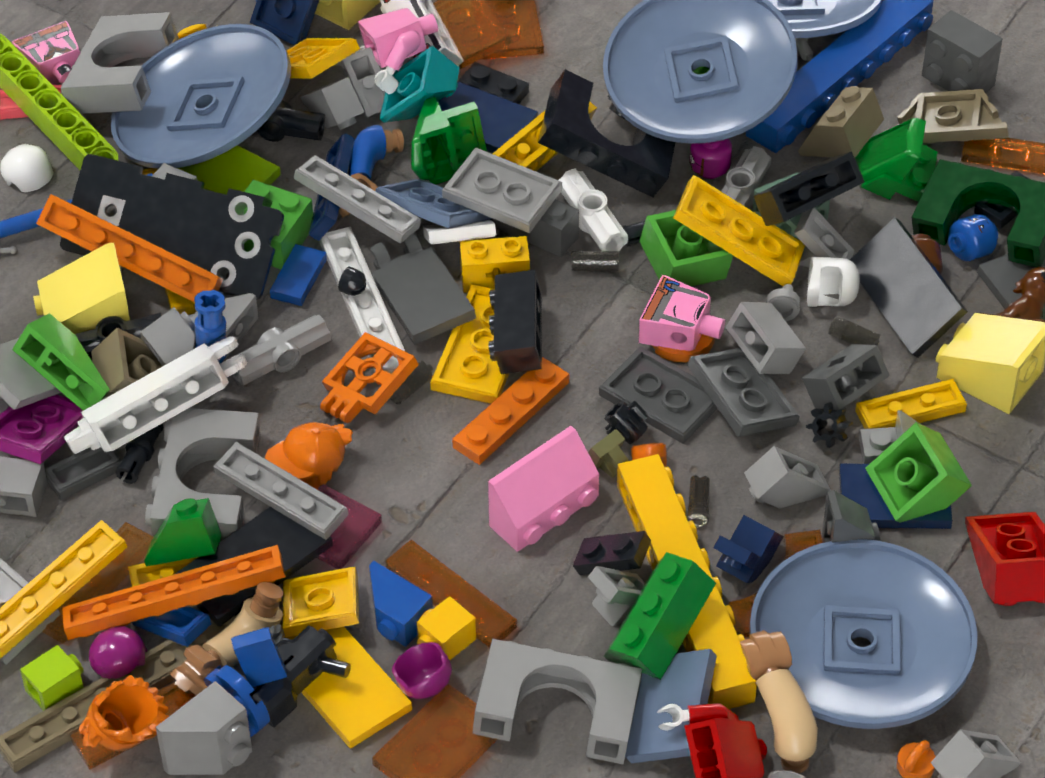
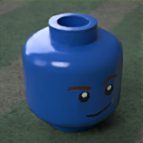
M979 214L953 222L948 233L950 249L956 257L963 261H972L990 255L995 250L998 240V230L995 224L986 216Z

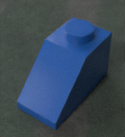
M373 561L369 565L377 630L386 639L395 640L407 647L418 635L417 621L426 610L433 609L432 595Z

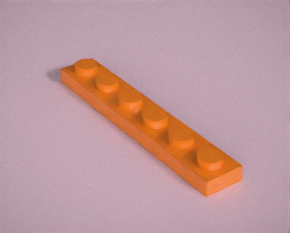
M50 194L36 223L90 251L114 242L120 266L194 302L195 296L202 291H218L224 280Z
M271 546L62 607L63 627L67 639L88 637L111 627L126 626L140 619L161 616L171 610L185 606H195L203 601L223 595H233L240 590L257 586L261 582L273 583L278 579L285 578L279 546Z

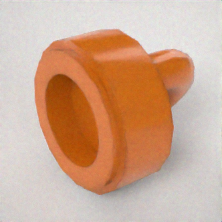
M649 443L632 446V460L659 454L664 467L667 466L666 444Z
M923 740L919 743L906 744L900 749L897 756V770L903 778L932 777L935 768L930 762L936 756L930 748V743L927 740Z

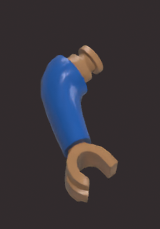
M380 125L369 126L360 131L354 140L348 175L376 191L378 187L371 181L375 164L378 160H383L385 155L392 153L393 150L396 153L403 151L404 138L400 129H393L391 133L390 130H383ZM341 207L339 208L342 218L351 214Z

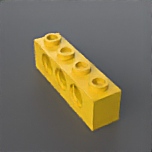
M589 102L588 107L590 119H592L597 109L591 102ZM545 111L492 154L533 171L539 170L558 154V152L538 143Z

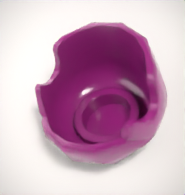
M111 627L100 632L92 642L89 650V661L94 672L101 677L118 679L129 674L136 666H143L145 664V652L148 650L136 631L128 627Z
M421 643L410 647L397 658L392 666V673L402 692L409 698L426 699L439 694L449 684L452 665L438 643Z

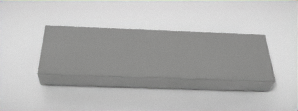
M316 155L295 170L294 179L400 244L420 228L421 219Z
M235 442L213 466L215 474L325 540L330 537L349 515L348 509L344 505L238 442Z

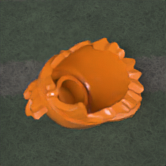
M318 422L301 424L294 427L285 440L268 449L265 459L318 490L320 486L324 487L331 480L333 471H338L344 459L345 445L352 441L353 432L345 428L343 424L332 426Z
M129 675L124 680L112 682L105 691L95 696L89 706L86 718L79 727V733L84 734L83 745L85 747L89 745L93 748L100 744L108 750L124 751L145 740L156 737V726L169 717L166 715L169 709L163 704L165 698L157 695L158 689L156 687L149 688V683L145 682L141 677L135 679L132 675Z

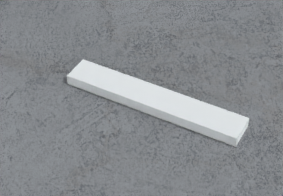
M351 226L327 232L319 242L322 250L326 252L327 261L337 285L343 271L348 266L360 270L366 278V288L361 294L352 296L341 292L359 336L361 337L366 332L405 351ZM376 353L370 354L368 357L372 358ZM392 356L383 366V370L392 374L399 366L398 360Z

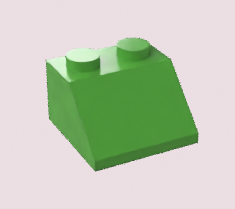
M917 422L865 468L895 521L899 523L948 508L972 486L941 433Z

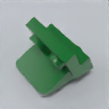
M435 96L423 102L411 144V169L419 179L429 180L433 184L449 181L475 148L487 152L478 107L474 101L445 111L441 110Z
M918 117L911 118L871 137L855 157L865 181L861 184V188L889 200L897 192L919 202L935 170L938 151L922 145L926 125L925 120Z

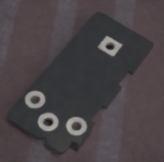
M88 154L84 157L71 204L223 278L224 280L218 292L234 296L251 293L256 295V300L263 296L275 249L271 246V240L273 237L280 235L284 220L282 211L271 208L273 201L262 196L230 188L227 195L203 189L205 183L202 181L169 173L166 174L164 180L142 174L143 167L93 154ZM111 205H115L117 208V213L113 217L107 215V209ZM248 207L247 212L243 214L245 208ZM61 237L60 247L67 252L83 256L92 252ZM247 240H252L254 248L246 252L243 247L244 243ZM229 272L228 279H225L226 274Z

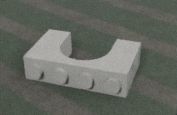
M171 13L101 16L75 64L72 66L65 82L62 84L61 94L80 114L142 110L151 93L142 65L113 66L134 58L152 57L177 41L179 38Z
M188 408L172 417V421H166L164 440L167 443L165 448H160L158 455L160 474L153 477L152 497H154L153 504H147L145 512V523L147 526H151L153 538L173 505L188 498L195 500L209 498L222 534L220 542L243 526L245 516L242 496L201 493L186 487L181 481L184 475L194 466L206 461L220 460L235 442L258 454L261 439L259 413Z
M492 639L475 709L472 734L510 741L520 702L535 690L549 687L562 688L582 698L591 711L592 725L586 757L624 764L642 669L623 663L616 664L596 660L588 656L556 652L549 648L541 649L521 645L513 641Z

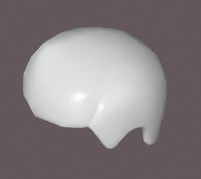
M22 144L10 149L0 163V171L8 186L11 183L15 184L21 192L40 189L49 183L54 175L46 152L34 145Z

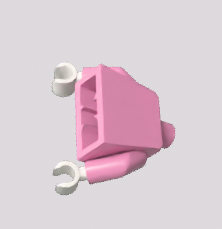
M408 8L360 20L358 24L364 46H361L355 53L371 47L376 62L381 68L386 67L385 70H381L375 75V84L387 94H392L399 84L398 80L392 75L396 70H400L406 58L426 50L424 36L438 32L436 19L432 13L417 18Z

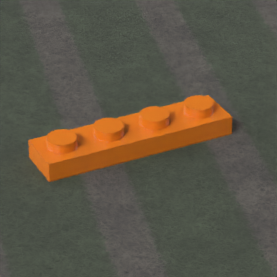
M542 357V369L527 371L452 439L453 448L480 465L569 384L570 374Z

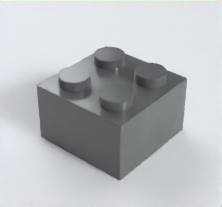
M950 10L928 29L922 76L947 91L983 89L987 93L995 86L1003 38Z

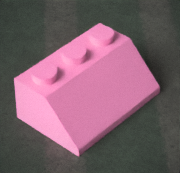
M569 426L488 481L489 526L518 552L527 545L535 544L547 531L555 526L564 524L572 514L582 507L590 506L599 496V472L576 429Z

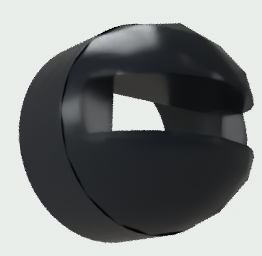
M348 266L340 277L338 290L347 295L356 296L365 290L366 278L360 270Z

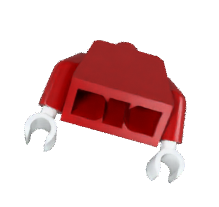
M720 703L687 706V710H682L676 704H668L657 711V713L668 712L673 718L672 723L667 722L659 725L658 727L661 730L668 731L677 727L682 722L688 721L689 724L684 725L695 778H762L765 771L762 760L767 755V746L762 739L757 738L755 725L751 721L739 720L734 712Z

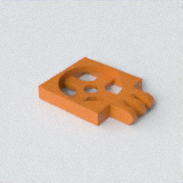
M365 332L323 379V385L330 392L322 400L320 409L330 413L335 418H340L345 423H350L362 409L376 414L419 365L415 356ZM376 353L372 358H366L364 360L361 359L367 355ZM393 356L398 360L399 366L390 374L383 370V366ZM371 367L376 369L373 375L364 376L366 369ZM348 370L355 372L356 377L346 387L344 386V379ZM375 382L381 385L373 396L365 397L360 394L367 384Z

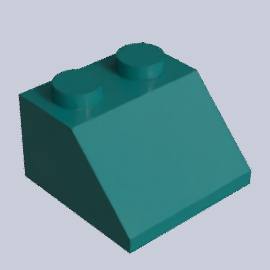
M434 46L429 47L404 64L399 71L396 70L392 76L398 80L399 84L392 94L385 92L380 120L383 123L412 119L420 114L423 102L426 99L435 96L438 102L444 97H450L458 87L457 80L460 67Z

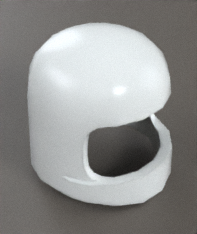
M811 257L807 290L808 307H839L851 304L857 297L860 284L856 265L845 258ZM839 294V300L825 295Z

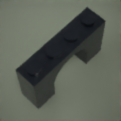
M565 69L550 90L538 143L648 196L654 197L669 178L676 142L654 137L638 128L636 129L632 146H624L608 140L598 132L589 117L588 107L594 83Z

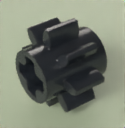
M624 401L618 402L605 415L604 419L609 423L605 427L606 433L610 434L617 429L628 444L634 443L648 428V425L644 422L648 417L646 411L636 401H633L630 406Z
M828 402L824 405V413L817 408L811 411L815 419L812 423L806 425V428L813 430L815 435L813 438L814 443L819 440H826V446L830 448L835 445V437L842 442L848 439L844 431L847 427L853 425V422L846 420L844 416L846 412L845 407L840 410H833L832 402ZM827 419H832L834 422L831 426L833 429L831 431H827L825 428L828 424Z

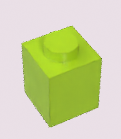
M56 645L20 669L25 691L43 711L84 688L81 677L84 669L80 661L74 654L67 655L59 645Z

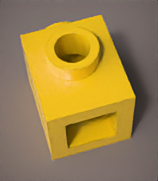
M449 596L434 609H428L421 615L417 621V643H438L449 660H451L476 640V618Z

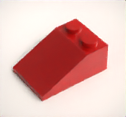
M1023 512L965 517L966 529L982 584L993 603L1003 606H1013L1018 602L1027 601L1045 603V524L1037 513Z

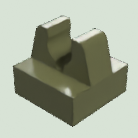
M617 429L592 446L588 452L595 467L602 469L612 478L617 475L618 464L628 461V458L621 450L625 438Z

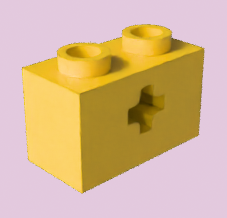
M527 236L460 241V268L463 293H468L471 284L495 289V275L530 270Z

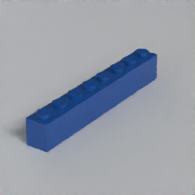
M933 0L882 1L880 8L871 18L847 30L798 70L793 85L781 105L763 122L746 131V136L774 153H777L785 145H790L798 134L804 129L810 128L816 119L830 108L845 87L857 86L864 79L870 78L879 66L884 62H889L897 51L903 46H908L916 35L930 27L933 21Z

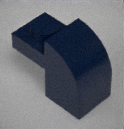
M743 515L731 539L729 540L720 535L713 548L723 553L716 567L746 583H752L770 563L784 536Z

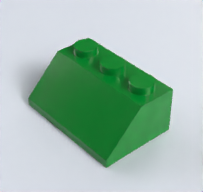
M666 552L657 563L604 657L615 663H623L631 667L641 668V673L661 680L716 582L694 561Z

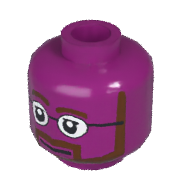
M729 138L690 145L689 163L691 169L697 175L706 179H714L726 174L730 169L732 144Z

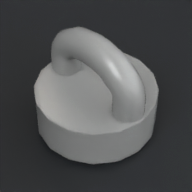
M791 284L775 289L767 296L766 303H772L785 321L792 320L799 314L800 297L793 291Z

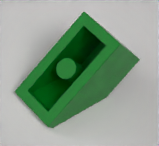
M188 498L173 505L150 543L144 558L146 567L216 553L222 534L209 498L200 500Z

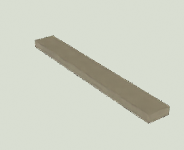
M238 614L220 627L210 619L211 625L188 647L193 645L202 646L229 626ZM169 639L145 652V664L143 666H136L129 674L118 679L101 677L0 735V754L14 773L81 735L79 727L86 718L91 702L96 695L105 691L112 682L124 680L129 675H132L135 679L143 678L145 682L149 683V688L156 687L160 689L176 680L170 673L185 662L187 658L184 656V652L188 647Z

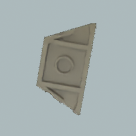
M983 89L919 93L911 101V105L904 109L897 117V125L916 117L925 120L923 143L932 144L936 142H964L969 140L1009 138L1007 123L1001 121L998 110L989 102V98Z

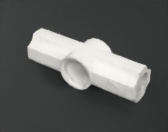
M576 168L566 171L558 181L562 182L561 193L568 204L579 209V228L591 235L602 252H607L609 255L620 252L621 248L628 242V235L608 208L606 195L593 187L583 171H577Z

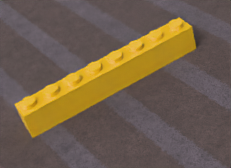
M659 454L619 463L617 468V488L635 531H645L651 539L646 557L652 571L664 554L668 552L694 561L716 582L682 642L686 652L711 649L717 655L708 704L720 703L731 709L754 703L757 680H754L748 672L747 662L742 652L740 641L745 640L742 634L737 635L733 611L730 605L725 606L722 601L720 581L717 576L712 577L709 571L710 561L705 548L700 549L698 546L696 526L692 520L688 521L685 516V502L681 493H675L673 488L674 479L670 467H664Z

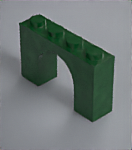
M940 159L911 217L913 235H929L931 239L945 246L948 241L949 229L953 222L957 221L965 211L974 207L978 201H988L987 204H1000L1009 207L1018 215L1007 238L1008 261L1041 267L1045 260V183L1026 179L1022 176H1013L995 172L991 169H982Z

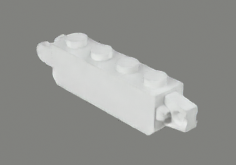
M229 336L209 347L204 343L82 411L83 418L77 422L79 427L64 436L70 450L74 454L89 447L92 450L101 447L104 452L114 451L224 389L229 383L227 377L238 372L248 363L242 354L235 355L220 364L217 360L238 347L239 344L236 338Z

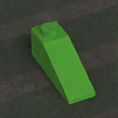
M50 313L29 323L12 349L83 411L102 401L110 390L76 335Z

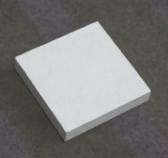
M491 220L449 229L433 224L423 226L424 238L432 245L495 237L496 227L495 223Z

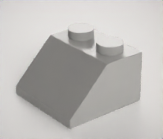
M216 681L156 726L163 769L168 775H224L232 767L244 763L252 752L246 708Z

